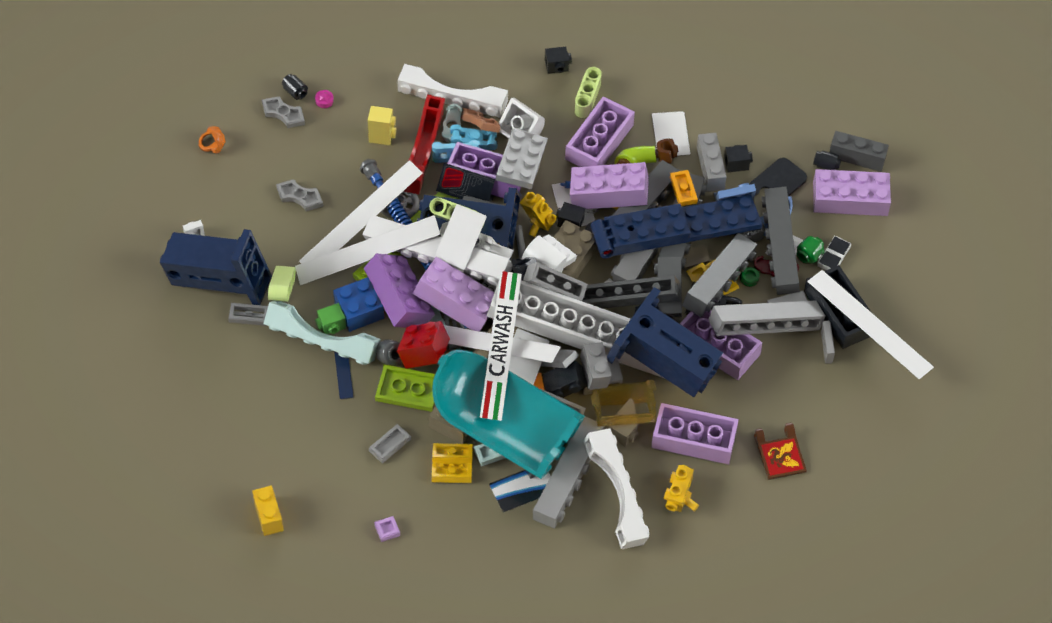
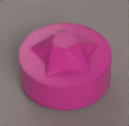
M328 90L319 91L315 96L317 106L320 108L332 106L334 102L333 94Z

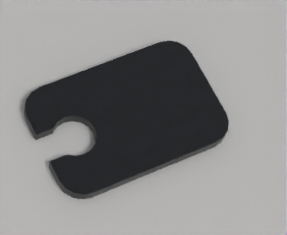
M779 158L751 181L749 185L755 184V196L763 188L787 186L789 197L806 182L807 174L789 159Z

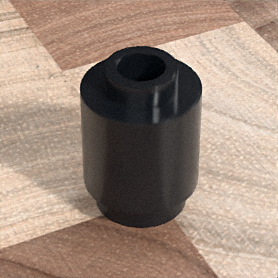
M288 74L283 78V88L295 100L303 99L307 95L308 86L296 75Z
M824 150L821 152L817 151L813 165L823 170H839L842 159H838V154Z

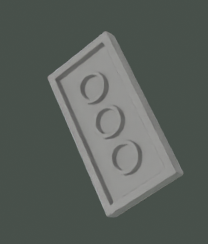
M512 129L495 180L532 189L548 138Z

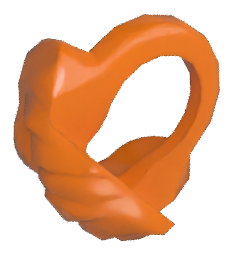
M212 126L201 135L198 142L201 150L205 152L212 151L217 154L222 150L226 140L220 128ZM212 134L215 142L210 146H203V139L207 135Z

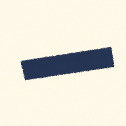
M334 351L340 399L354 398L349 358L341 357L338 355V352Z

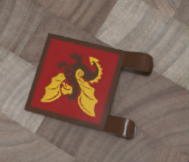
M793 423L785 424L784 432L787 436L786 438L765 441L763 429L755 430L754 438L758 445L768 480L807 472Z

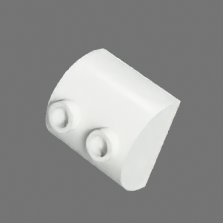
M511 98L499 121V132L507 138L510 137L512 129L540 135L545 119L516 98Z

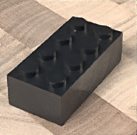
M839 265L824 271L870 311ZM812 277L806 279L804 293L810 301H817L825 315L823 321L831 322L832 334L842 349L870 338L866 332L807 282Z

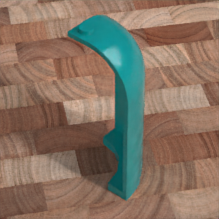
M453 350L443 354L438 361L440 366L434 376L432 386L433 399L442 417L454 427L542 479L552 468L550 463L554 459L558 461L565 451L564 443H567L570 437H574L585 416L508 370L502 421L480 418L488 358L465 350Z

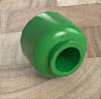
M806 237L797 246V257L805 264L815 263L824 254L823 241L818 237Z

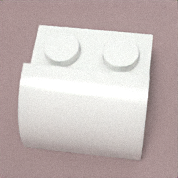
M548 234L543 238L537 236L528 245L521 260L526 257H534L538 263L562 273L563 268L575 262L577 255Z

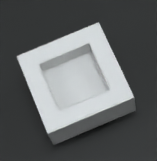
M201 220L183 225L185 234L205 236Z

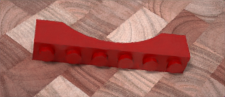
M427 95L416 140L409 158L422 174L404 192L420 194L432 154V144L436 140L444 113L445 98Z

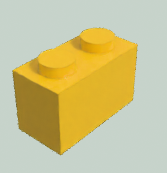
M272 485L252 490L255 508L264 536L284 531L282 517Z

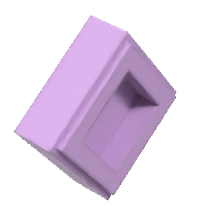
M394 516L374 522L381 542L400 536Z

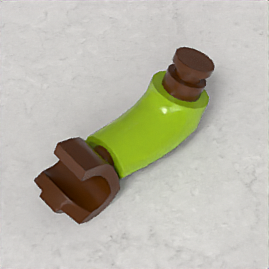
M667 138L657 142V149H655V146L628 148L622 150L617 155L614 164L656 163L657 158L659 162L663 160L671 164L672 158H676L679 152L678 145L674 143L673 139Z

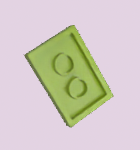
M384 365L375 401L432 412L435 404L432 392L435 374Z

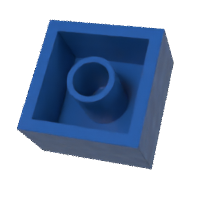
M368 277L333 290L334 303H339L349 332L384 319V307Z

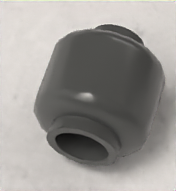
M387 339L381 341L376 348L377 359L389 366L399 364L402 361L397 352L400 343Z

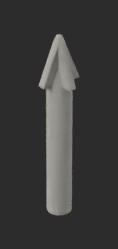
M516 225L518 259H521L525 251L522 226Z

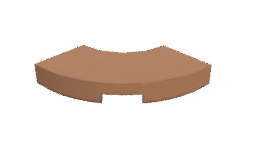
M463 108V121L473 123L480 127L481 130L499 133L500 125L495 119L485 118L484 113Z

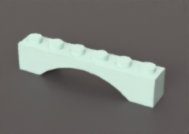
M282 301L269 302L263 323L273 331L281 330L286 332V335L289 337H299L304 339V342L307 344L320 345L323 350H333L338 352L339 356L354 358L357 363L367 365L375 360L376 348L381 339L366 333L348 337L324 334L310 326L298 314L294 306Z

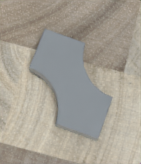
M280 96L262 100L266 118L280 119L287 128L305 125L300 106H289L282 101Z
M294 179L276 184L282 202H295L301 205L305 211L323 207V201L317 188L308 189L301 187Z

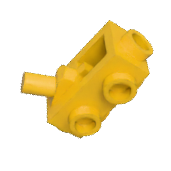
M528 192L521 200L520 205L531 219L530 223L533 224L529 235L536 237L539 228L548 231L555 223L556 215L552 214L553 210L545 203L544 197L540 194L535 195L534 192Z
M678 465L676 472H672L669 482L672 485L666 489L664 500H667L665 506L667 510L682 512L683 506L686 505L693 511H696L699 507L691 499L692 492L689 491L694 469L686 465Z

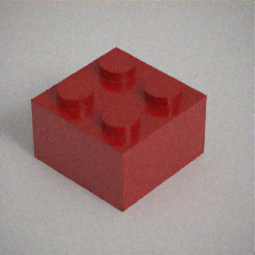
M442 321L410 325L406 327L397 352L406 369L437 364L440 357L445 353L450 338Z

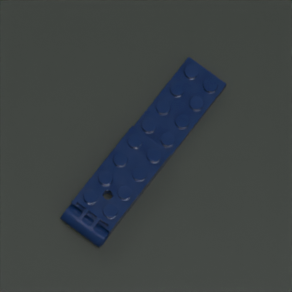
M748 195L688 207L674 204L604 217V220L598 219L593 221L590 226L600 256L602 258H610L616 255L762 229V222L752 196Z

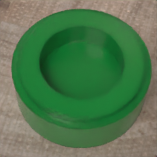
M748 267L744 272H741L740 281L745 286H755L759 282L760 274L755 268Z

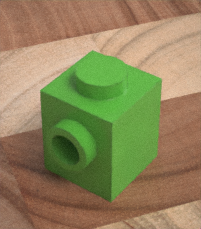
M339 303L317 310L318 318L315 319L317 328L319 330L322 329L324 334H335L340 330L346 329V319Z

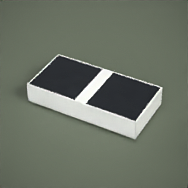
M834 236L817 266L828 270L840 265L851 248L852 243Z

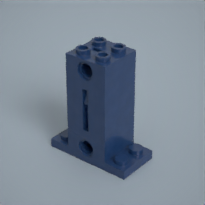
M509 187L508 192H505L504 203L506 206L424 195L423 200H420L419 211H421V216L417 218V221L433 216L434 214L429 207L430 202L434 198H442L486 215L487 217L480 233L492 237L497 244L513 250L521 194L517 188ZM438 204L435 207V211H442L444 204ZM435 217L440 231L442 224L448 221ZM503 224L502 228L497 230V227Z
M247 229L243 230L238 240L173 232L167 242L165 252L160 258V265L171 285L247 294L252 305H261L272 278L252 231Z
M654 287L615 340L607 360L612 364L616 358L620 360L626 352L672 384L695 397L698 392L702 394L710 379L717 372V369L723 362L720 360L723 352L656 309L655 307L660 301L657 297L661 291Z

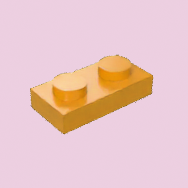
M689 170L670 173V180L678 204H681V206L697 204L698 198Z

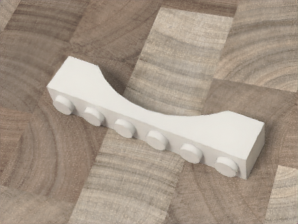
M404 64L398 78L399 92L426 99L427 95L445 98V104H457L461 108L475 110L493 117L501 118L508 102V90L493 86L475 90L450 88L433 80L422 68Z
M610 428L590 432L583 441L589 459L606 472L618 494L620 516L615 532L621 549L644 545L649 538V528L644 524L643 512L641 507H638L636 492L630 485V476L628 471H625L623 456L618 451L616 437L612 434Z

